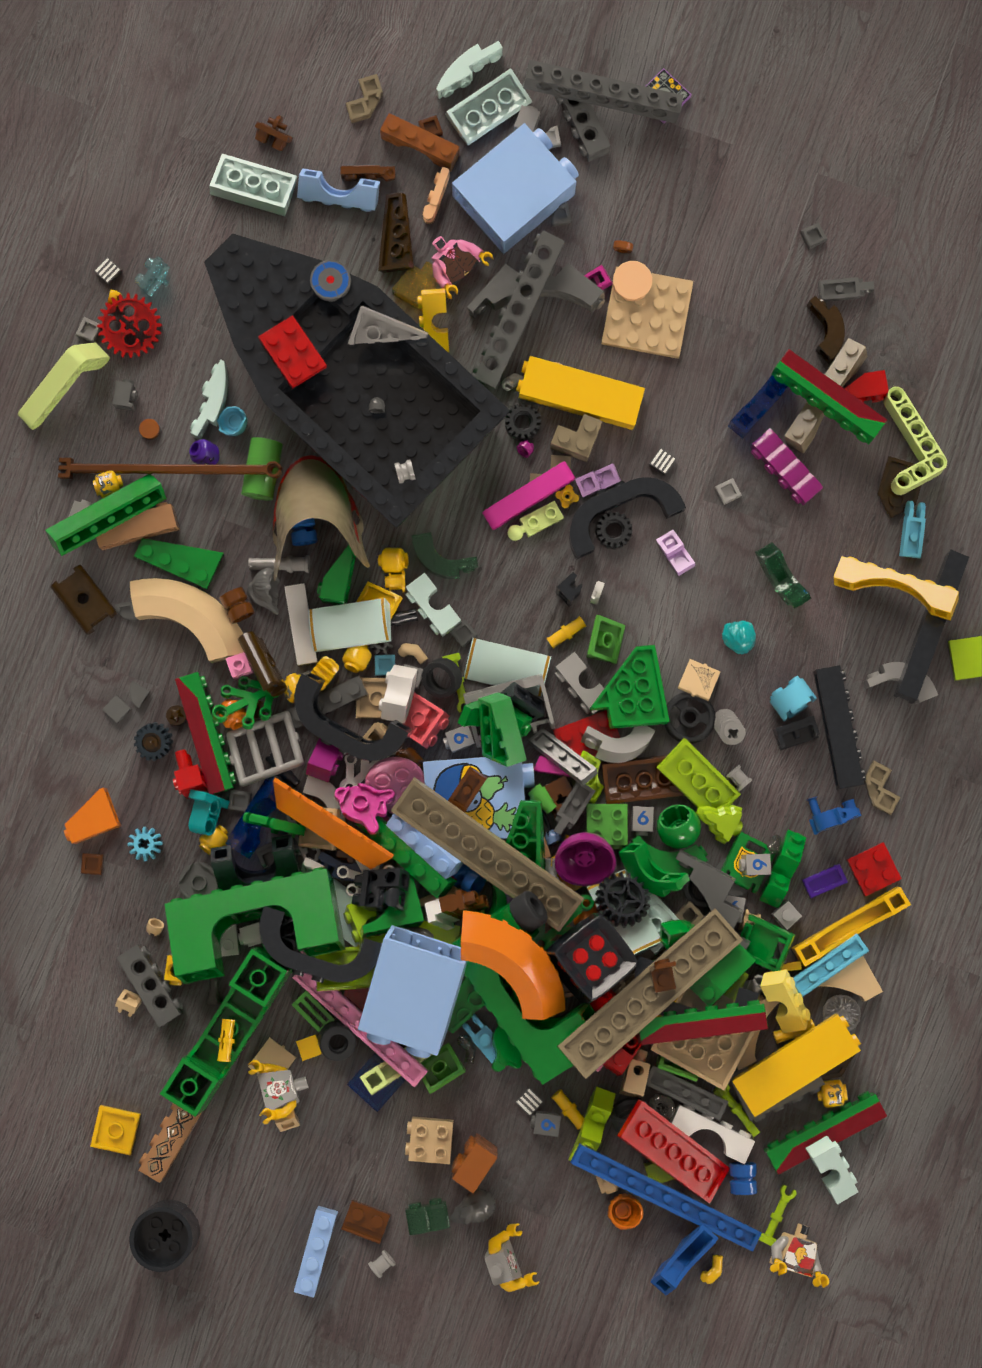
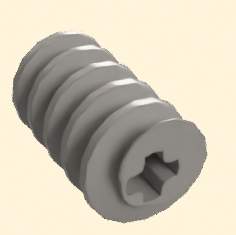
M721 709L715 713L714 729L722 741L729 745L740 743L744 739L746 732L736 714L729 709Z

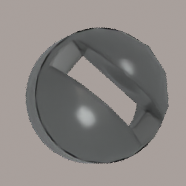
M379 397L373 398L369 403V412H385L384 401Z

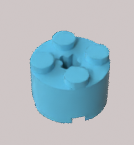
M798 676L791 679L785 689H782V687L778 688L770 697V703L783 721L794 717L808 707V702L812 701L813 703L817 699L804 679H800Z

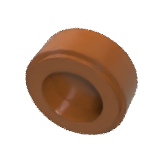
M616 240L614 241L613 249L620 253H631L633 244L627 241Z
M145 419L141 422L139 431L145 439L152 440L159 435L160 427L155 420Z

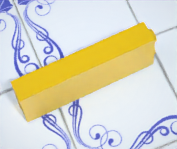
M530 356L528 361H524L521 371L525 373L524 379L519 380L516 391L520 392L518 398L581 416L586 414L605 423L633 430L635 427L645 388Z
M834 1014L731 1079L754 1117L861 1051L858 1047L861 1043L855 1034L851 1035L847 1029L849 1024L844 1016L839 1017L838 1014Z

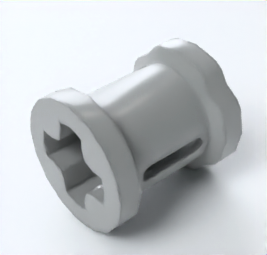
M740 765L736 766L726 775L727 778L734 782L738 791L742 790L752 781L751 778L744 774Z
M383 1250L382 1255L374 1262L370 1261L368 1265L374 1274L381 1278L382 1273L390 1266L394 1267L396 1263L391 1255Z

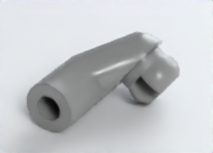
M513 373L502 381L503 389L509 391L515 388L519 380L524 379V376Z

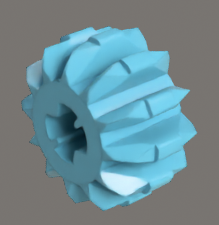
M143 827L142 832L139 829H135L137 836H129L130 839L134 840V843H128V846H134L130 850V854L137 852L135 857L137 860L142 855L143 861H148L149 856L155 859L154 851L161 853V850L157 848V845H163V842L157 841L161 835H154V828H151L149 832L147 827ZM143 839L147 841L149 840L150 844H147L149 846L148 848L141 846V844H143Z

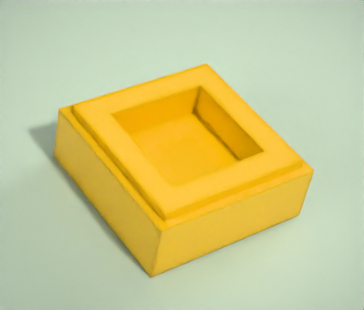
M316 1034L296 1041L302 1061L322 1054Z

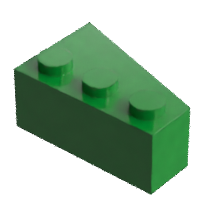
M497 692L478 698L482 756L506 767L526 761L511 697Z

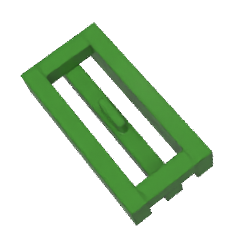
M305 991L292 1004L318 1032H320L323 1026L320 1027L298 1005L300 1002L323 1026L335 1020L308 991ZM306 996L329 1019L327 1022L304 999Z

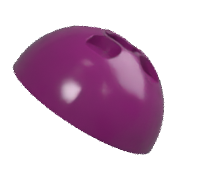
M589 832L577 833L565 839L559 846L555 856V869L558 875L564 881L576 886L599 884L603 882L605 877L609 878L616 867V857L611 845L601 836Z

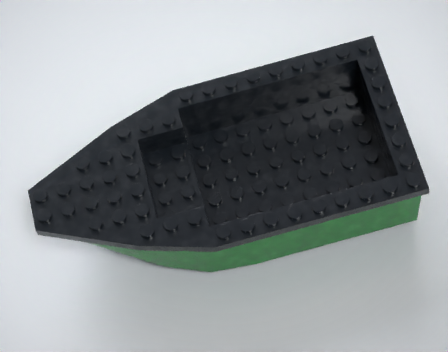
M232 233L204 263L233 345L260 397L271 411L397 529L510 413V410L429 334L427 338L419 340L410 339L395 342L348 344L361 306L425 331L378 286L350 274L351 286L348 293L336 301H324L316 296L310 283L311 272L322 260ZM292 315L327 365V368L293 389L258 339V336ZM375 397L381 398L385 403V412H369L370 401ZM406 460H411L416 480L411 481L407 479L404 483H399L394 463L403 464Z

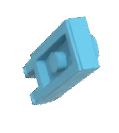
M907 501L905 504L899 556L921 559L926 522V504L920 502L916 510L917 517H913L914 503L913 501Z
M473 1014L471 1018L481 1030L475 1034L468 1024L464 1023L462 1027L488 1060L493 1063L495 1059V1050L492 1045L493 1032Z

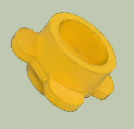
M566 485L565 489L557 491L555 494L556 498L562 503L561 506L563 508H568L569 505L579 500V496L574 493L571 485Z

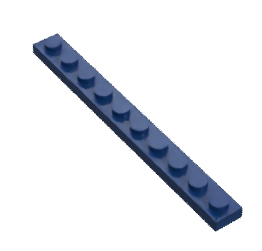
M580 1143L570 1162L699 1226L703 1224L713 1233L752 1252L762 1234L759 1230Z

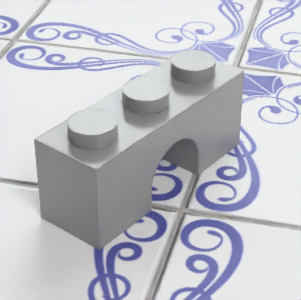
M573 652L555 667L557 671L555 675L561 682L565 681L569 686L567 690L573 698H579L582 702L580 706L586 714L590 712L591 715H594L599 710L590 711V707L604 688L600 683L592 689H585L580 685L579 675L587 667L578 655Z

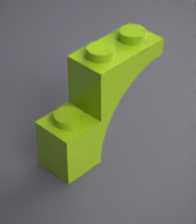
M596 1086L590 1098L580 1132L570 1152L569 1161L572 1160L579 1143L597 1151L601 1144L605 1123L612 1113L615 1093Z

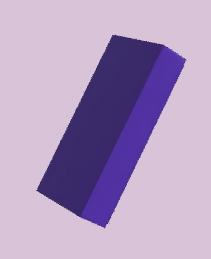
M840 864L802 879L810 899L848 883Z

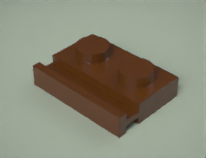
M352 1199L341 1229L380 1244L391 1214Z

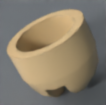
M149 919L146 927L148 934L152 933L154 936H158L163 930L164 923L159 919Z

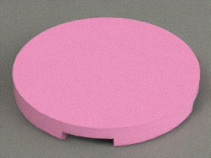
M389 757L378 761L370 768L366 775L365 784L377 790L392 789L395 792L394 799L386 804L387 811L394 814L391 812V809L412 779L415 777L424 783V773L416 763L409 759Z

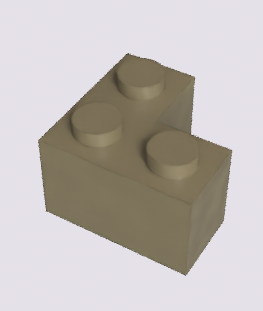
M584 414L577 432L558 425L551 441L550 449L587 463L603 421Z

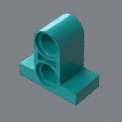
M190 789L189 798L195 801L189 819V830L193 833L210 836L216 829L221 808L228 809L230 801L207 792Z

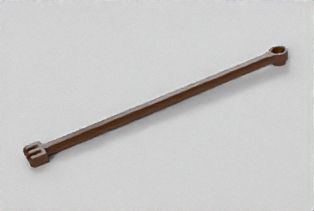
M59 458V463H66V465L58 466L59 471H66L65 473H58V478L73 479V473H102L106 471H114L115 474L268 475L271 478H279L283 473L282 466L276 461H271L267 465L74 463L72 458ZM274 468L279 470L276 474L272 473Z

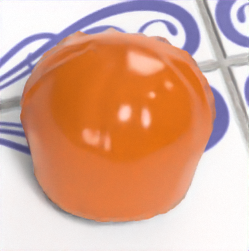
M627 1193L615 1196L610 1201L607 1211L608 1218L615 1227L621 1230L632 1229L639 1225L644 1214L639 1199Z

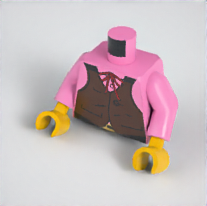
M440 236L432 243L438 251L432 257L433 277L439 286L446 290L448 299H452L449 291H454L458 295V288L455 285L480 262V258L485 266H489V263L484 261L486 257L494 260L490 252H484L475 244L465 240H450L446 243Z

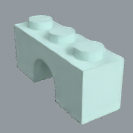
M425 573L406 586L407 593L405 595L412 604L414 602L417 603L420 607L417 611L423 619L428 618L432 623L430 628L436 635L440 633L443 637L461 623V619L450 605L441 610H435L429 605V599L437 592V588Z
M825 1136L806 1147L810 1158L821 1174L832 1169L830 1174L822 1178L836 1204L858 1193L855 1186L858 1182L853 1173L848 1172L847 1169L850 1166L844 1156L840 1157L839 1153L842 1151L836 1141L832 1142L828 1136Z

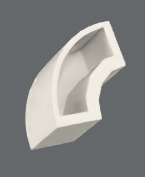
M394 665L391 671L387 672L385 683H387L384 699L381 698L379 703L381 719L397 720L405 723L413 699L417 669Z

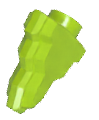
M721 805L718 808L701 806L696 812L700 820L708 824L709 831L715 834V839L722 844L729 842L732 836H737L742 830L743 823L740 820L742 816L741 807L735 805L729 807Z

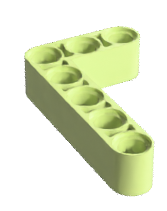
M97 343L73 345L68 348L20 409L18 416L32 430L39 427L80 374L84 371L102 368L109 361V355Z
M892 387L884 398V405L919 460V463L897 474L891 483L892 491L897 495H903L939 476L947 466V459L905 391L900 387ZM890 396L897 397L899 401H893ZM901 412L907 413L909 418L903 417ZM911 429H916L919 435L913 434ZM922 445L927 446L930 451H924ZM932 462L938 463L940 468H935ZM915 471L921 472L923 477H918ZM898 480L904 481L906 486H900Z

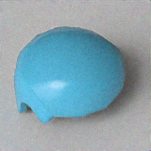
M236 406L227 407L222 410L217 419L219 431L229 437L242 434L248 424L245 412Z

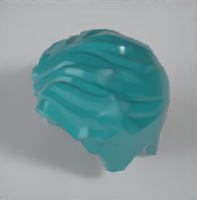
M750 622L726 623L722 639L725 645L735 653L744 654L754 647L756 633Z

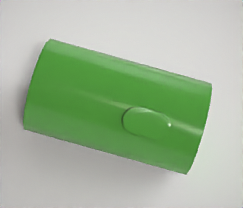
M251 438L246 465H267L271 461H276L280 464L283 444L267 438ZM274 468L272 473L276 474L278 472V468ZM244 475L241 494L253 499L271 501L274 498L277 478H271L268 475Z

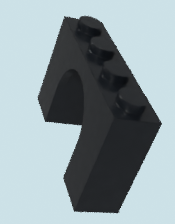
M292 834L271 838L274 862L269 867L258 871L246 870L240 867L235 861L231 845L211 848V865L218 888L225 891L230 890L235 885H243L244 887L251 885L254 881L267 882L271 881L273 877L283 876L285 878L290 877L295 872H301Z

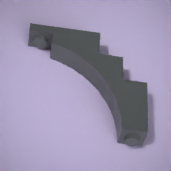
M569 263L566 264L556 277L550 274L540 297H555L568 300L584 307L591 313L595 309H600L605 302L604 291ZM505 264L468 305L469 315L476 319L478 315L481 316L486 311L487 305L495 311L508 305L510 302L507 300L511 289H516L518 285L516 278L519 273ZM533 267L529 274L532 278H538L541 270L538 267ZM525 285L521 288L523 296L531 295L532 288Z
M683 850L679 851L676 857L680 861L679 865L690 869V867L694 868L689 879L703 894L710 910L712 911L716 908L734 929L743 910L727 902L726 898L736 878ZM741 937L743 941L739 944L747 950L751 941Z

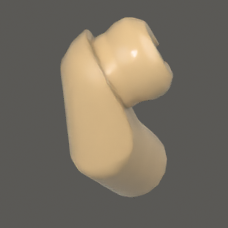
M404 643L398 649L401 657L412 655L420 664L428 660V657L416 644Z

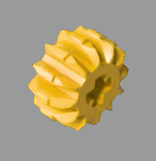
M327 656L322 657L311 671V673L325 680L320 691L326 688L339 670V665L336 661Z

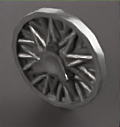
M835 995L828 999L823 1006V1021L834 1014H838L839 1017L844 1016L849 1024L847 1028L849 1032L856 1028L860 1022V1007L850 996Z

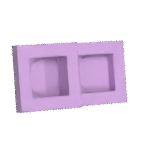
M613 463L575 479L583 498L595 494L602 489L610 488L621 481Z
M674 530L656 539L678 576L695 566V562L684 548V544Z

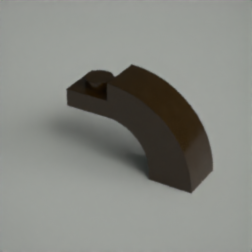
M814 296L809 300L807 308L820 320L825 331L824 340L818 345L816 351L830 364L844 342L845 325L842 315L835 305L828 310L825 301Z

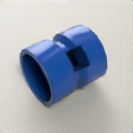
M315 518L302 520L291 528L293 530L291 533L293 546H305L318 542L317 532L313 529Z
M465 864L453 875L458 880L454 886L466 892L474 890L479 894L486 883L485 878Z
M729 1163L730 1176L734 1178L730 1181V1193L735 1195L757 1194V1181L753 1179L757 1173L756 1163Z

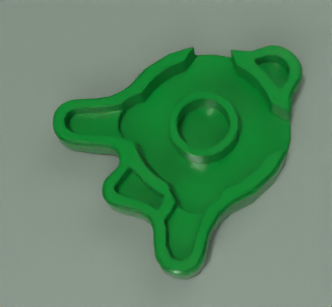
M498 1025L492 1034V1045L495 1050L492 1069L495 1072H500L506 1066L515 1069L520 1068L522 1058L519 1050L510 1043L508 1034Z

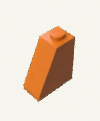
M107 788L99 789L65 823L66 830H64L66 839L71 841L72 844H77L121 826Z

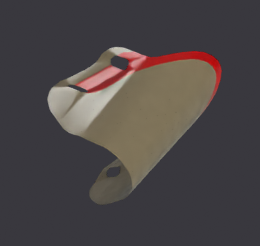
M308 455L296 460L286 470L281 479L274 506L272 537L277 547L274 563V581L280 567L281 554L288 532L295 524L309 518L323 519L335 525L349 543L354 555L364 566L369 568L370 564L364 551L361 536L364 530L363 520L343 478L321 457ZM353 510L356 511L360 519L358 525L353 521ZM275 521H276L277 536H276L275 533H274Z

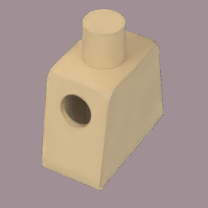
M639 1049L624 1072L619 1094L637 1098L644 1096L650 1064L645 1063L647 1051ZM634 1068H638L640 1070L639 1075H636L634 1073Z

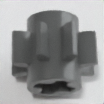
M385 642L384 647L373 644L370 646V649L376 648V655H379L380 651H384L387 655L388 647L393 648V645L389 644V642Z

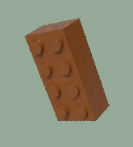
M478 1133L474 1137L470 1135L464 1144V1153L461 1154L459 1152L452 1162L453 1167L451 1171L453 1172L452 1179L473 1194L497 1159V1146Z

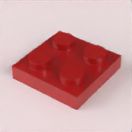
M884 842L846 859L864 896L870 895L902 879Z

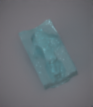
M158 256L156 259L149 257L145 262V267L148 270L145 275L140 273L134 279L138 286L151 297L161 284L164 286L169 284L165 278L170 267Z

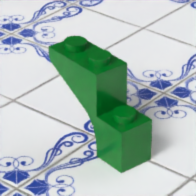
M789 829L787 830L771 874H769L762 888L760 901L779 908L788 892L790 880L800 864L806 841L805 836Z

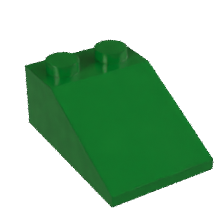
M350 545L346 547L323 577V582L318 584L317 594H319L321 601L325 604L342 605L348 602L356 560Z
M738 944L689 988L707 1006H713L751 967L756 959L742 945Z

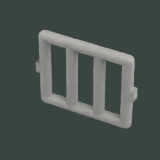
M289 711L275 714L267 721H256L252 729L240 727L226 733L231 752L229 758L231 764L235 766L238 781L242 787L304 764L299 746V741L301 740L299 733L295 732ZM284 720L295 760L283 763L273 727L274 723ZM263 727L266 729L276 767L267 770L264 769L254 733L255 730ZM244 734L247 735L257 771L256 774L248 777L245 775L235 739Z

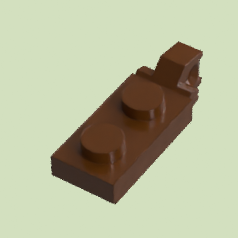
M363 165L340 167L341 178L345 179V181H357V178L369 180L383 178L387 182L395 180L396 177L395 166Z
M470 766L448 801L465 813L487 780V777Z

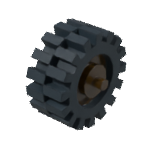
M154 722L146 724L136 732L134 747L137 746L136 752L141 753L140 757H146V760L153 759L155 761L169 753L172 748L171 744H173V740H171L173 735L172 733L169 734L168 727L164 728V724Z

